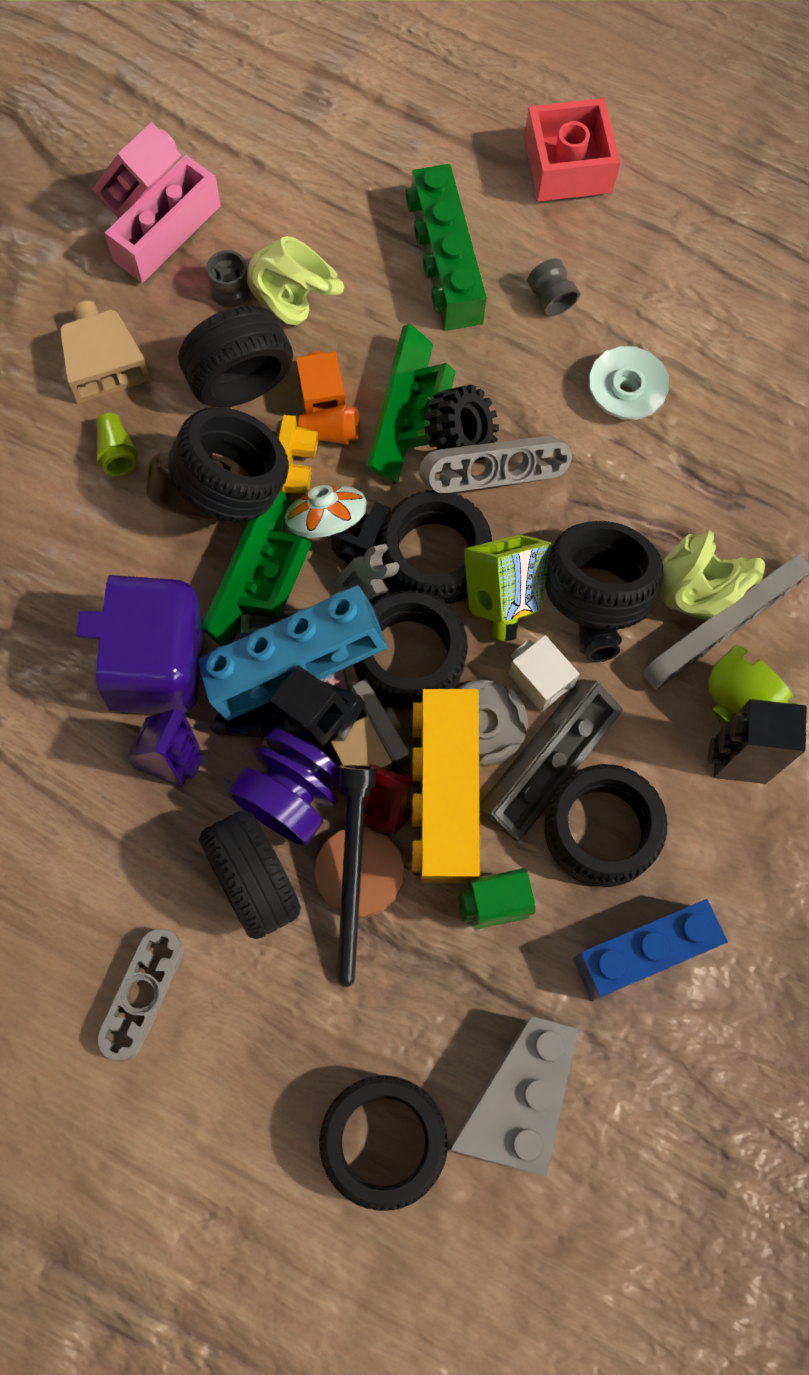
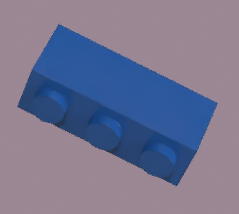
M705 899L585 950L575 956L573 960L591 1001H594L717 948L728 941L708 899Z

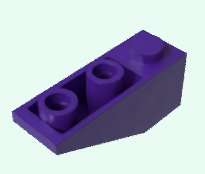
M172 709L146 717L127 759L135 769L182 788L187 777L193 779L196 775L203 755L199 753L201 748L184 712Z

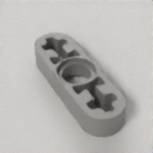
M166 929L152 930L142 938L98 1034L99 1049L105 1057L111 1060L123 1062L133 1059L140 1053L183 958V945L180 939L171 931ZM164 939H168L167 947L173 951L170 959L161 958L155 970L158 973H165L162 981L159 982L150 974L138 972L142 964L151 969L155 960V955L150 952L152 944L160 945ZM137 982H149L154 989L153 1001L145 1008L138 1009L133 1007L129 1001L131 987ZM123 1008L134 1016L145 1017L141 1026L132 1021L127 1031V1036L133 1039L130 1048L121 1047L118 1053L113 1051L115 1042L110 1040V1035L113 1031L121 1032L127 1022L126 1018L118 1017L121 1009Z

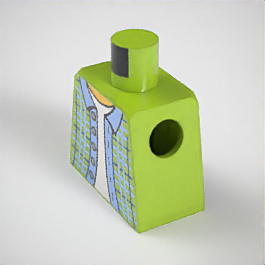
M518 534L465 548L464 557L469 610L473 615L492 620V638L501 641L515 640L518 631V618L537 613L542 608L552 542Z

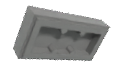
M366 679L353 685L352 693L360 695L365 702L360 715L362 718L368 716L392 761V770L396 772L409 765L410 753L397 732L402 728L390 706L382 707Z

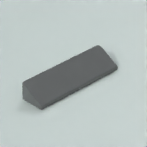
M580 680L481 801L479 812L513 840L519 842L549 805L559 786L575 772L623 711L622 707L598 681Z

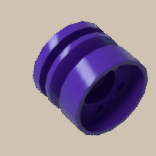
M276 728L271 729L265 737V741L272 750L259 747L255 752L257 760L267 772L264 774L251 768H244L227 793L244 811L251 812L263 825L289 841L307 847L323 823L322 817L310 804L313 801L326 807H334L337 798L331 790L343 792V787L338 785L339 767L324 752L311 743Z

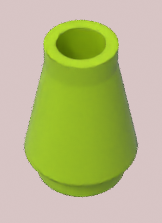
M104 413L100 415L95 421L97 427V463L110 476L129 474L136 467L138 451L122 426L120 417L117 414Z

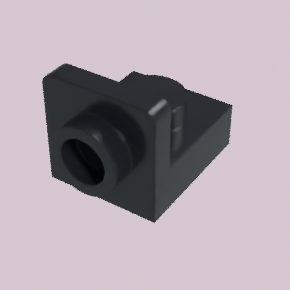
M375 501L369 515L364 514L358 521L354 535L344 531L331 535L332 551L336 553L339 559L348 564L356 557L365 556L366 551L370 547L380 545L381 530L386 517L391 512V508Z

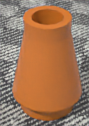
M345 403L308 414H299L298 427L317 431L318 440L349 445L350 441L359 440L360 437L359 412L357 407H348Z

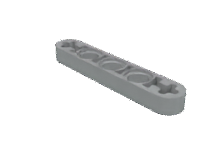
M801 554L794 556L760 583L749 589L736 603L704 622L654 659L642 671V675L655 690L668 683L809 577V563Z

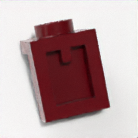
M371 764L369 766L376 768V786L371 788L370 796L365 798L364 823H367V826L376 832H391L395 834L410 819L411 811L406 809L412 778Z

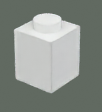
M546 635L535 644L528 640L518 647L511 655L513 661L508 673L541 713L575 686L580 675Z

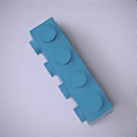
M359 585L348 590L339 591L331 598L309 608L300 609L291 616L268 627H261L252 634L229 645L220 646L197 660L209 703L229 721L269 703V699L276 692L280 682L288 677L298 665L320 680L386 650L388 647L374 609Z

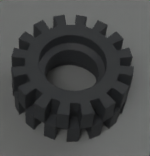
M463 385L433 395L434 399L429 400L427 404L431 411L425 412L424 419L430 421V425L424 426L425 434L431 433L432 439L428 440L430 448L437 446V450L497 442L498 438L493 433L499 432V424H493L492 419L497 417L496 410L490 411L489 407L493 403L490 398L483 399L485 392L481 388L476 389L475 385ZM460 419H461V421H462L463 431H462V428H461ZM479 457L475 461L483 460L485 457Z

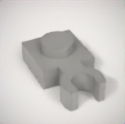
M382 544L370 547L366 551L365 556L354 558L334 581L338 591L348 590L359 585L371 604L375 600H379L388 591L382 579L394 576L400 567L397 562L383 564L382 555L387 551V545Z

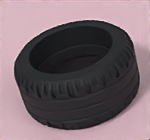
M245 305L223 310L199 323L184 339L179 350L178 360L180 368L197 400L205 405L224 408L254 400L275 387L289 371L293 361V350L279 320L270 310L258 306Z
M212 407L201 409L185 420L169 452L168 472L176 490L197 510L220 520L245 522L262 516L270 509L286 482L289 461L283 445L264 423L239 410ZM207 453L219 454L233 460L250 477L238 475L224 469L214 462Z
M425 490L422 493L420 491L400 501L386 517L380 534V545L386 544L388 549L382 555V562L384 565L397 562L400 566L394 576L387 577L388 582L396 591H425L426 593H431L434 597L438 596L446 604L451 605L468 597L465 564L457 570L445 574L422 572L410 565L403 557L399 549L402 539L413 529L426 524H441L453 528L465 538L470 547L491 542L492 534L483 513L467 498L464 499L463 496L457 495L454 492L438 493L435 490Z
M610 521L579 523L563 531L554 542L548 562L545 589L552 604L568 619L582 626L598 630L625 629L641 622L653 608L663 580L662 558L658 550L646 537L628 526ZM579 568H605L619 574L629 583L610 584L601 582L587 576Z
M418 590L394 591L392 594L388 593L380 597L379 600H375L371 604L381 631L400 622H418L433 629L441 637L447 650L444 663L436 671L417 679L400 678L388 673L377 663L373 655L355 663L354 668L359 680L366 679L379 701L393 707L412 709L413 702H422L423 689H453L457 685L464 670L468 642L463 623L449 604H446L438 596L434 597L431 593H426L425 591L418 592Z
M598 764L576 771L559 786L546 811L544 833L553 859L564 872L587 885L614 887L636 879L657 860L665 845L668 822L663 801L655 788L649 784L648 780L629 768H623V766ZM591 792H607L620 797L631 806L637 815L641 829L639 846L631 856L621 861H603L588 855L577 845L569 829L568 814L572 804L580 796Z
M238 811L234 815L214 823L211 827H207L201 832L199 837L200 845L248 937L253 939L263 938L266 934H270L298 918L301 906L296 893L272 845L251 812Z
M388 1075L364 1078L343 1090L327 1110L320 1131V1157L326 1175L332 1185L352 1203L376 1211L404 1208L423 1197L438 1180L444 1168L448 1151L446 1124L435 1101L427 1092L413 1082ZM383 1098L396 1100L408 1106L420 1120L425 1136L424 1153L416 1170L403 1181L387 1186L370 1184L359 1178L347 1164L342 1148L343 1131L352 1113L366 1102Z

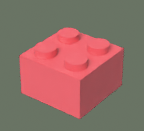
M605 98L529 106L524 142L537 202L612 193L620 166V159Z

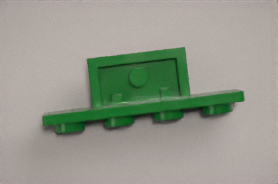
M412 324L402 327L366 461L367 468L388 484L398 483L408 448L429 445L428 440L432 439L431 433L425 434L424 426L430 425V421L424 419L425 412L431 411L427 404L429 400L434 399L433 395L452 389L456 371L447 363L428 367L433 344Z
M282 490L267 512L256 519L248 521L230 564L222 577V582L213 602L206 613L202 630L220 646L229 645L233 642L241 623V615H244L245 612L280 618L311 547V543L306 537L281 532L285 523L284 517L287 508L292 504L291 500Z

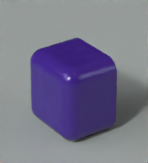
M109 575L106 583L103 611H79L76 636L99 640L96 684L109 711L159 714L177 709L186 713L194 706L197 700L200 673L197 659L201 657L204 631L202 630L203 619L195 590L188 583L177 579Z

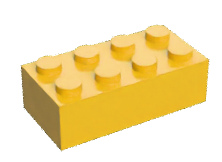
M423 689L422 702H413L412 738H421V748H413L412 782H421V794L413 793L412 827H420V840H412V872H420V883L468 884V879L480 877L479 689Z

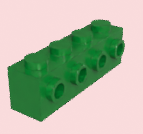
M451 164L412 170L411 187L405 190L406 202L409 212H414L415 215L414 232L418 245L423 246L425 253L422 256L424 273L427 279L431 278L433 284L431 297L434 311L440 312L444 331L483 325L487 297Z

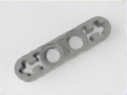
M553 436L439 449L430 452L424 457L419 472L422 481L436 492L452 493L559 477L569 468L572 460V451L568 445ZM522 452L523 459L521 465L516 470L509 472L507 466L509 459L513 454ZM536 455L540 458L550 457L548 463L541 459H536ZM483 456L486 458V468L480 475L474 477L471 475V466L476 459ZM443 464L452 469L441 472L439 479L435 477L436 472L442 471Z

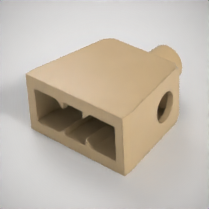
M82 301L73 307L76 321L64 324L60 331L67 380L77 404L151 381L143 354L117 311L108 310L99 313L93 301Z

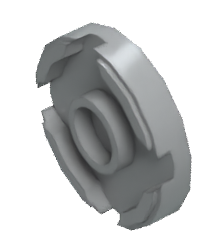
M488 680L469 682L458 688L479 689V766L488 767L502 764L514 756L525 740L528 726L525 706L517 694L506 686L504 688L499 684H494V681Z

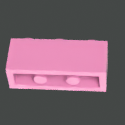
M151 122L116 155L92 188L93 192L118 219L157 183L180 158L181 154L177 151L174 140L166 131L158 129Z
M185 155L105 232L113 262L143 283L221 207L216 176L189 156Z

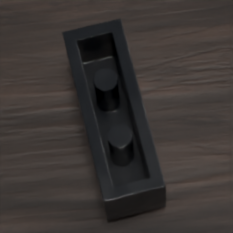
M749 699L737 713L733 714L732 719L726 726H722L716 738H711L708 762L709 764H714V778L767 784L806 751L807 705Z

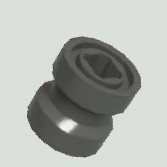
M230 250L220 251L211 256L207 262V275L213 299L224 307L240 306L247 300L250 294L245 259L239 253Z
M557 258L542 262L530 272L527 278L533 293L540 295V305L547 316H556L564 313L580 297L578 288L573 281L567 280V270L562 261Z

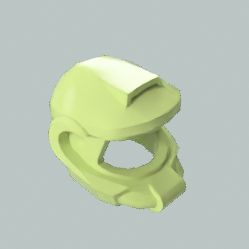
M289 236L282 237L257 251L252 256L247 269V283L255 298L263 308L270 310L277 319H281L286 324L299 325L307 319L309 313L307 295L309 291L318 292L324 296H338L344 290L343 282L337 278L338 274L329 264L305 243Z
M710 529L697 536L688 534L662 560L663 580L658 591L661 599L670 609L705 621L736 603L749 588L760 583L765 569V562L757 557L749 560L743 557L732 560L718 559L714 554L716 550V544L713 542L714 532Z

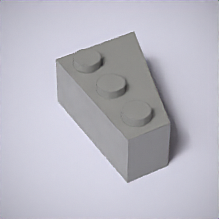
M533 1016L526 1019L485 1089L473 1105L460 1130L448 1146V1149L546 1177L578 1029Z

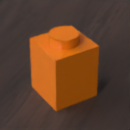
M315 351L306 356L296 357L298 382L305 414L345 404V391L336 351L327 353Z

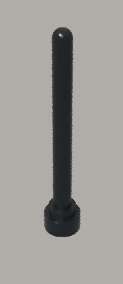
M364 765L339 766L338 785L343 787L342 794L347 796L337 982L342 987H349L355 981L365 798L370 796L371 788L376 786V768Z

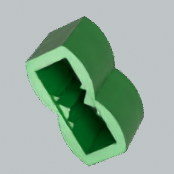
M525 868L468 879V884L465 885L464 890H461V895L458 896L463 923L471 922L473 930L529 919V915L535 913V901L529 875Z

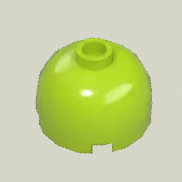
M734 645L717 662L708 680L709 694L716 704L711 710L715 717L726 726L732 719L733 714L737 713L749 699L797 704L796 702H788L794 695L781 678L762 660L758 659L754 664H751L744 659L743 656L748 650L738 645Z

